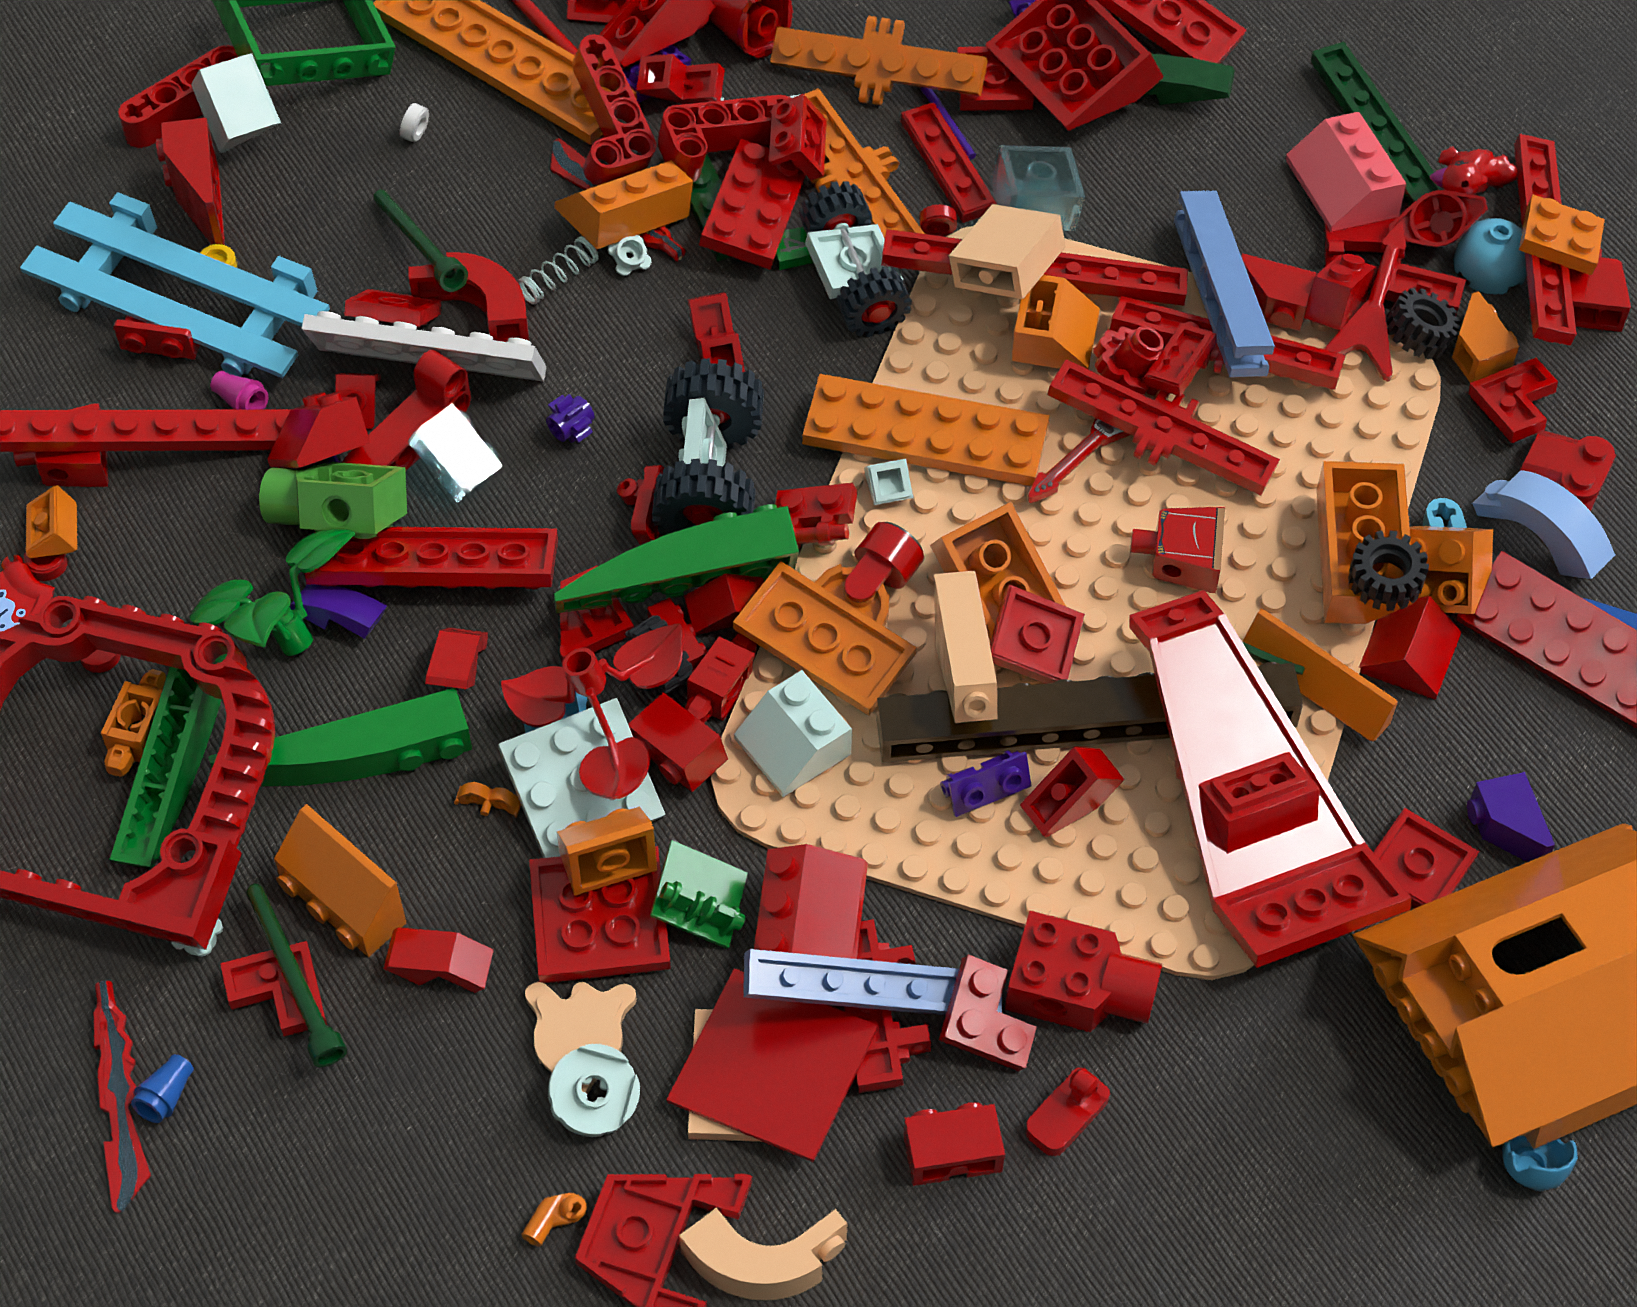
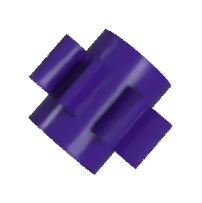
M570 394L566 397L561 395L548 404L553 413L546 418V424L559 441L564 442L568 439L570 443H573L575 440L579 443L593 433L588 425L595 419V415L591 406L581 396L572 398Z

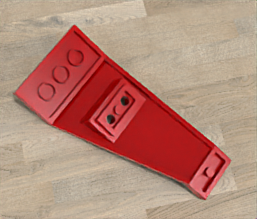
M1205 590L1129 615L1130 630L1150 653L1213 912L1256 968L1409 911L1411 908V896L1364 842L1225 613Z

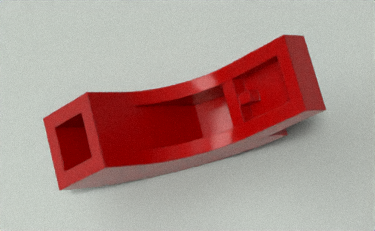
M446 252V257L458 259L468 271L466 284L454 292L444 290L434 278V267L431 264L408 267L410 289L413 296L440 299L442 301L461 300L472 303L486 314L489 335L493 337V340L508 342V338H521L529 341L523 292L515 278L501 265L474 254Z

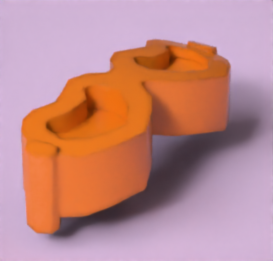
M470 782L460 786L454 801L455 805L459 803L482 805L480 814L488 816L492 805L507 811L517 818L521 807L519 798L506 788L496 787L490 789L488 786L478 782Z

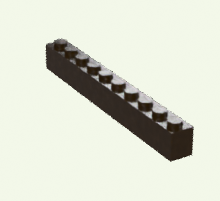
M1267 662L1257 666L1294 727H1297L1303 703L1294 663L1279 664L1277 662ZM1151 672L1131 677L1114 678L1112 676H1101L1095 680L1084 681L1063 679L1048 684L1031 685L1029 683H1018L1012 687L997 688L998 719L955 723L946 690H935L928 694L918 695L897 693L877 698L876 721L882 763L1003 753L1007 750L1014 752L1170 738L1155 674Z

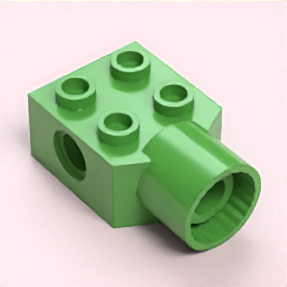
M329 462L302 469L273 467L266 471L261 482L259 493L260 511L263 519L270 524L296 525L300 529L315 530V533L329 529H348L355 532L354 538H374L378 532L393 526L395 521L407 514L405 467Z

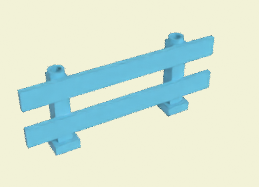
M119 192L110 201L114 214L112 218L69 201L54 221L55 228L93 243L80 262L36 245L20 267L22 273L59 287L62 294L58 299L70 311L78 312L80 308L85 309L91 301H94L148 324L189 329L194 343L223 354L222 369L228 374L240 377L243 374L248 375L251 369L256 367L283 378L298 357V352L272 341L285 320L302 327L304 314L317 316L319 311L328 312L330 310L329 304L313 299L318 290L311 268L278 256L271 266L274 281H268L153 235L158 227L150 205ZM123 256H126L255 309L240 328L110 274Z

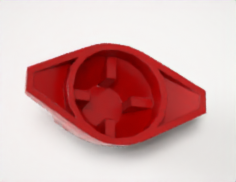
M1447 190L1433 191L1417 199L1388 225V229L1390 232L1397 223L1401 222L1403 223L1406 242L1429 247L1446 246L1461 238L1488 210L1487 202L1483 196Z

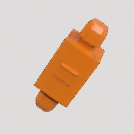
M151 669L144 674L138 685L127 681L124 682L101 731L108 750L104 761L106 771L109 774L122 777L129 772L134 761H141L166 681V674L164 672ZM142 720L141 722H139V723H137V724H132V723H134L135 721Z

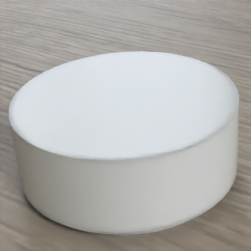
M416 103L410 105L400 126V136L411 142L420 139L428 124V109Z

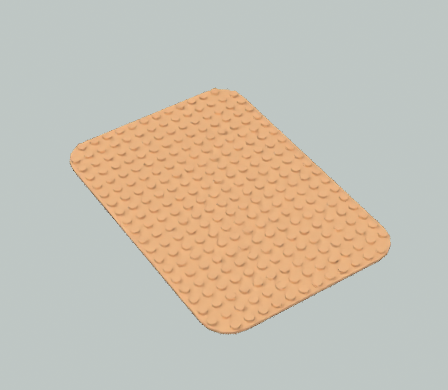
M973 226L961 228L947 237L963 239ZM1064 238L1065 248L1062 251L1064 253L1166 266ZM925 271L919 272L910 294L912 305H910L911 311L909 314H904L906 319L902 323L898 322L873 383L1050 415L1038 473L1043 472L1046 474L1090 434L1095 418L1047 395L1049 386L1058 373L1059 368L1011 361L1014 331L1021 299L956 288L953 275ZM1189 271L1187 296L1184 306L1143 301L1208 318L1193 273ZM1083 293L1100 308L1093 348L1103 334L1110 330L1112 316L1120 297ZM1305 318L1300 331L1279 327L1266 322L1272 336L1324 349L1339 332V330ZM1388 335L1393 371L1389 382L1383 380L1366 352L1356 349L1344 354L1346 356L1335 390L1316 387L1310 383L1288 377H1279L1269 372L1268 376L1229 377L1225 365L1221 374L1213 372L1215 362L1209 361L1205 370L1199 369L1183 392L1185 398L1181 407L1187 408L1192 398L1199 401L1197 410L1192 417L1193 419L1280 459L1262 496L1173 454L1168 459L1161 456L1155 466L1150 465L1147 462L1152 451L1146 449L1141 459L1134 457L1133 454L1137 444L1132 442L1134 436L1130 435L1108 445L1099 446L1059 483L1056 494L1034 503L1028 502V495L1032 486L907 464L913 498L874 505L864 468L868 465L890 462L891 460L843 452L829 485L853 483L857 490L853 524H847L849 527V539L835 541L834 545L820 546L819 543L803 544L795 570L815 582L826 570L839 564L842 567H856L858 561L854 554L855 549L877 522H891L908 531L920 543L925 559L903 588L894 589L884 585L887 594H889V616L885 627L916 646L917 650L916 655L884 697L897 693L918 695L928 694L935 690L947 691L935 646L934 574H941L944 571L930 545L942 536L1012 502L1066 607L1085 614L1068 680H1095L1101 676H1112L1114 678L1131 677L1145 672L1154 673L1149 651L1129 628V615L1201 591L1155 579L1152 576L1154 555L1130 553L1133 528L1156 531L1159 511L1164 508L1225 507L1221 572L1216 593H1206L1225 613L1241 641L1246 636L1259 610L1263 609L1359 674L1361 670L1359 665L1369 643L1375 620L1367 624L1325 623L1316 493L1323 461L1404 464L1407 503L1409 507L1440 403L1441 377L1433 359H1425L1423 353L1420 357L1414 356V350L1412 349L1406 352L1402 349L1404 344L1401 342L1396 344L1392 340L1395 335ZM1092 350L1089 370L1101 375L1094 366L1098 358ZM1159 392L1156 395L1146 393L1144 396L1155 400ZM1170 393L1167 400L1172 402L1176 395ZM760 646L753 662L752 673L745 680L721 737L728 760L711 775V785L718 810L737 833L768 849L809 844L863 858L868 862L866 875L868 880L1025 928L1029 910L1113 931L1116 933L1121 953L1162 963L1161 971L1177 976L1214 980L1244 973L1254 966L1243 949L1213 912L1180 779H1176L1175 755L1170 738L1073 746L1100 748L1125 780L1098 809L1056 833L1044 837L1021 808L1020 804L1073 747L1026 750L1031 787L955 817L951 796L945 797L940 782L946 780L947 774H955L972 766L976 771L980 770V763L1000 756L1003 753L882 763L876 721L877 707L868 716L810 679L852 728L851 755L782 797L734 739V733L766 692L799 672ZM994 664L997 688L1012 687L1018 683H1029L1031 685L1045 684ZM1301 694L1303 708L1298 726L1294 728L1328 781L1345 723Z

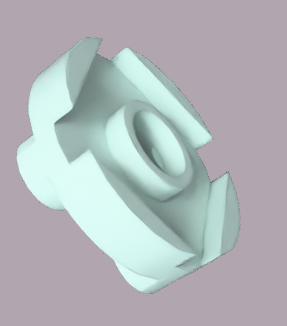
M603 1044L581 1046L579 1049L565 1055L555 1066L548 1084V1098L551 1104V1112L555 1119L560 1121L568 1130L582 1136L599 1137L614 1133L632 1116L639 1101L640 1083L637 1074L635 1075L633 1068L628 1063L629 1060L617 1049ZM592 1078L600 1080V1088L606 1091L605 1098L598 1097L595 1102L588 1101L587 1094L581 1091L582 1084L589 1085Z

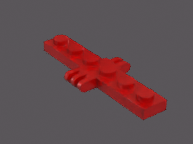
M1121 296L1110 325V330L1116 332L1121 327H1127L1131 330L1138 329L1141 326L1151 327L1161 335L1164 346L1181 323L1213 332L1208 318ZM1271 335L1275 345L1273 354L1264 355L1265 360L1269 364V373L1279 377H1288L1310 383L1316 387L1336 389L1346 355ZM1218 344L1214 346L1200 369L1205 370L1209 361L1215 362L1213 372L1221 374L1225 363Z
M1067 359L1048 389V396L1133 435L1132 442L1137 444L1133 456L1141 459L1146 449H1148L1152 453L1147 463L1153 466L1157 464L1161 456L1168 459L1173 454L1262 496L1280 459L1193 419L1192 417L1197 410L1199 401L1192 398L1187 408H1183L1181 405L1185 398L1184 394L1181 397L1176 395L1171 402L1167 400L1170 393L1160 390L1156 399L1152 400Z

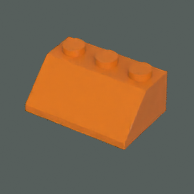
M671 160L555 202L554 208L596 249H600L617 243L625 237L636 236L689 217L693 180Z
M306 804L302 807L274 858L279 873L276 880L289 896L294 898L298 894L307 902L306 908L318 922L323 924L328 921L337 929L335 931L336 935L347 948L354 950L357 947L369 958L391 938L395 928H402L406 924L397 883L310 806Z

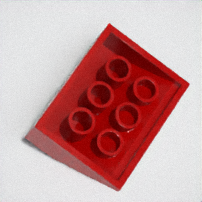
M1036 0L985 44L998 60L1068 131L1137 101L1164 78L1151 53L1096 0Z

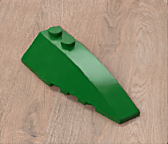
M774 504L763 505L754 509L753 513L737 516L734 512L723 513L714 517L713 521L667 534L630 549L590 570L554 593L556 613L607 607L612 604V598L620 597L622 602L628 604L644 602L656 592L665 594L666 599L669 597L678 598L684 595V591L694 587H701L725 573L763 577L765 582L780 561L795 570L799 550L788 506L777 508Z

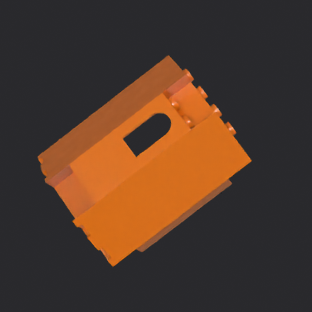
M1622 823L1352 934L1373 966L1376 981L1384 989L1389 1002L1394 1007H1397L1401 1019L1407 1024L1413 1038L1418 1042L1420 1041L1422 1050L1427 1058L1431 1060L1436 1073L1444 1077L1445 1084L1450 1093L1455 1097L1460 1109L1464 1113L1469 1112L1492 1147L1520 1135H1525L1533 1149L1637 1104V831L1632 829V825ZM1559 917L1564 920L1584 948L1579 952L1522 975H1514L1501 970L1495 964L1492 957V950L1498 943Z

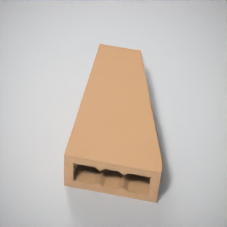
M975 571L934 574L935 646L955 723L998 719L997 679Z

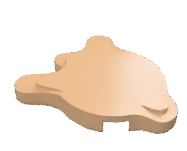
M536 982L529 985L525 990L527 1004L537 1016L534 1030V1047L539 1063L543 1064L552 1073L557 1063L565 1055L588 1044H603L621 1052L623 1044L622 1021L626 1013L636 1003L635 989L628 984H619L609 991L601 992L585 982H579L573 986L571 997L561 999L544 983ZM592 1078L589 1085L582 1084L581 1091L588 1094L593 1083L598 1079Z

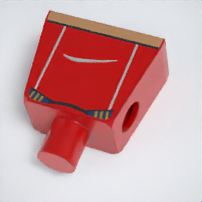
M1225 507L1164 508L1159 511L1156 531L1133 528L1130 553L1154 555L1152 576L1155 579L1201 591L1205 590V592L1216 593L1221 572Z

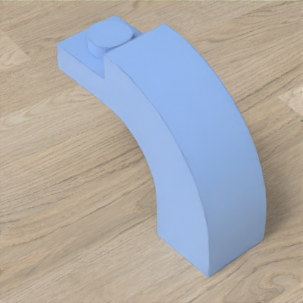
M1521 470L1510 481L1496 480L1489 484L1485 491L1472 503L1477 516L1516 521L1532 530L1548 547L1560 575L1592 579L1615 556L1605 531L1591 511L1567 489L1539 474Z

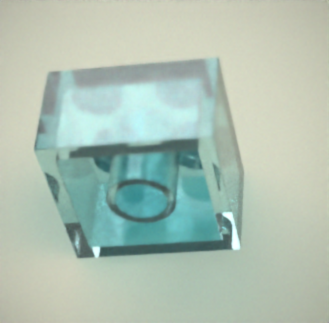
M999 145L990 179L997 205L1058 214L1061 217L1063 231H1076L1085 194L1071 147Z

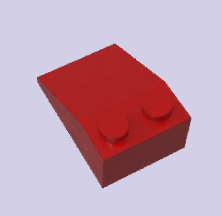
M627 0L599 36L607 39L619 64L626 67L640 60L642 56H649L693 35L696 30L702 28L707 23L709 14L716 6L710 0Z
M207 117L161 123L162 139H156V148L159 161H166V164H163L166 187L173 186L176 201L211 245H225L219 166Z

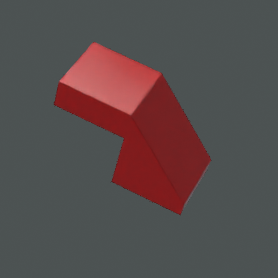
M674 54L642 56L636 91L640 94L681 104L721 101L725 69L719 63L686 66Z
M722 292L687 299L693 334L700 358H710V363L718 364V359L727 360L726 365L731 367L734 363L743 365L742 372H745L738 333L733 331L727 293Z
M450 627L440 630L426 674L425 684L468 689L474 686L478 652L487 648L488 632Z
M397 927L392 932L383 969L418 985L441 977L471 992L477 993L485 989L494 949L458 932Z

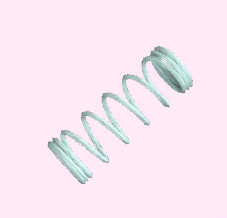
M583 236L577 238L574 242L575 246L567 245L565 247L564 254H554L553 263L545 261L541 265V271L531 270L530 278L523 276L518 279V284L524 298L534 305L540 299H544L543 292L532 280L533 272L542 274L547 286L553 291L556 290L553 281L544 273L543 266L547 263L553 265L558 277L567 283L566 275L555 264L556 256L561 255L565 257L571 271L574 274H579L576 264L567 256V249L570 247L575 248L581 261L586 266H590V263L598 261L596 248ZM581 242L589 249L593 259L585 252ZM524 283L530 288L535 299L528 293Z

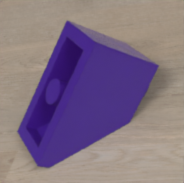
M1525 772L1476 782L1470 800L1467 801V813L1473 825L1477 824L1484 840L1527 862L1553 851L1555 843Z

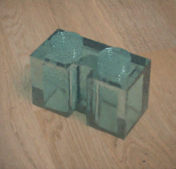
M450 404L418 428L407 442L427 466L430 464L439 475L437 479L458 503L491 478L502 465L498 461L499 456L490 443L482 441L474 432V425L468 415L462 410L457 411L453 404Z

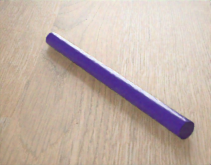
M920 87L929 102L936 104L968 158L973 160L976 157L975 152L933 90Z

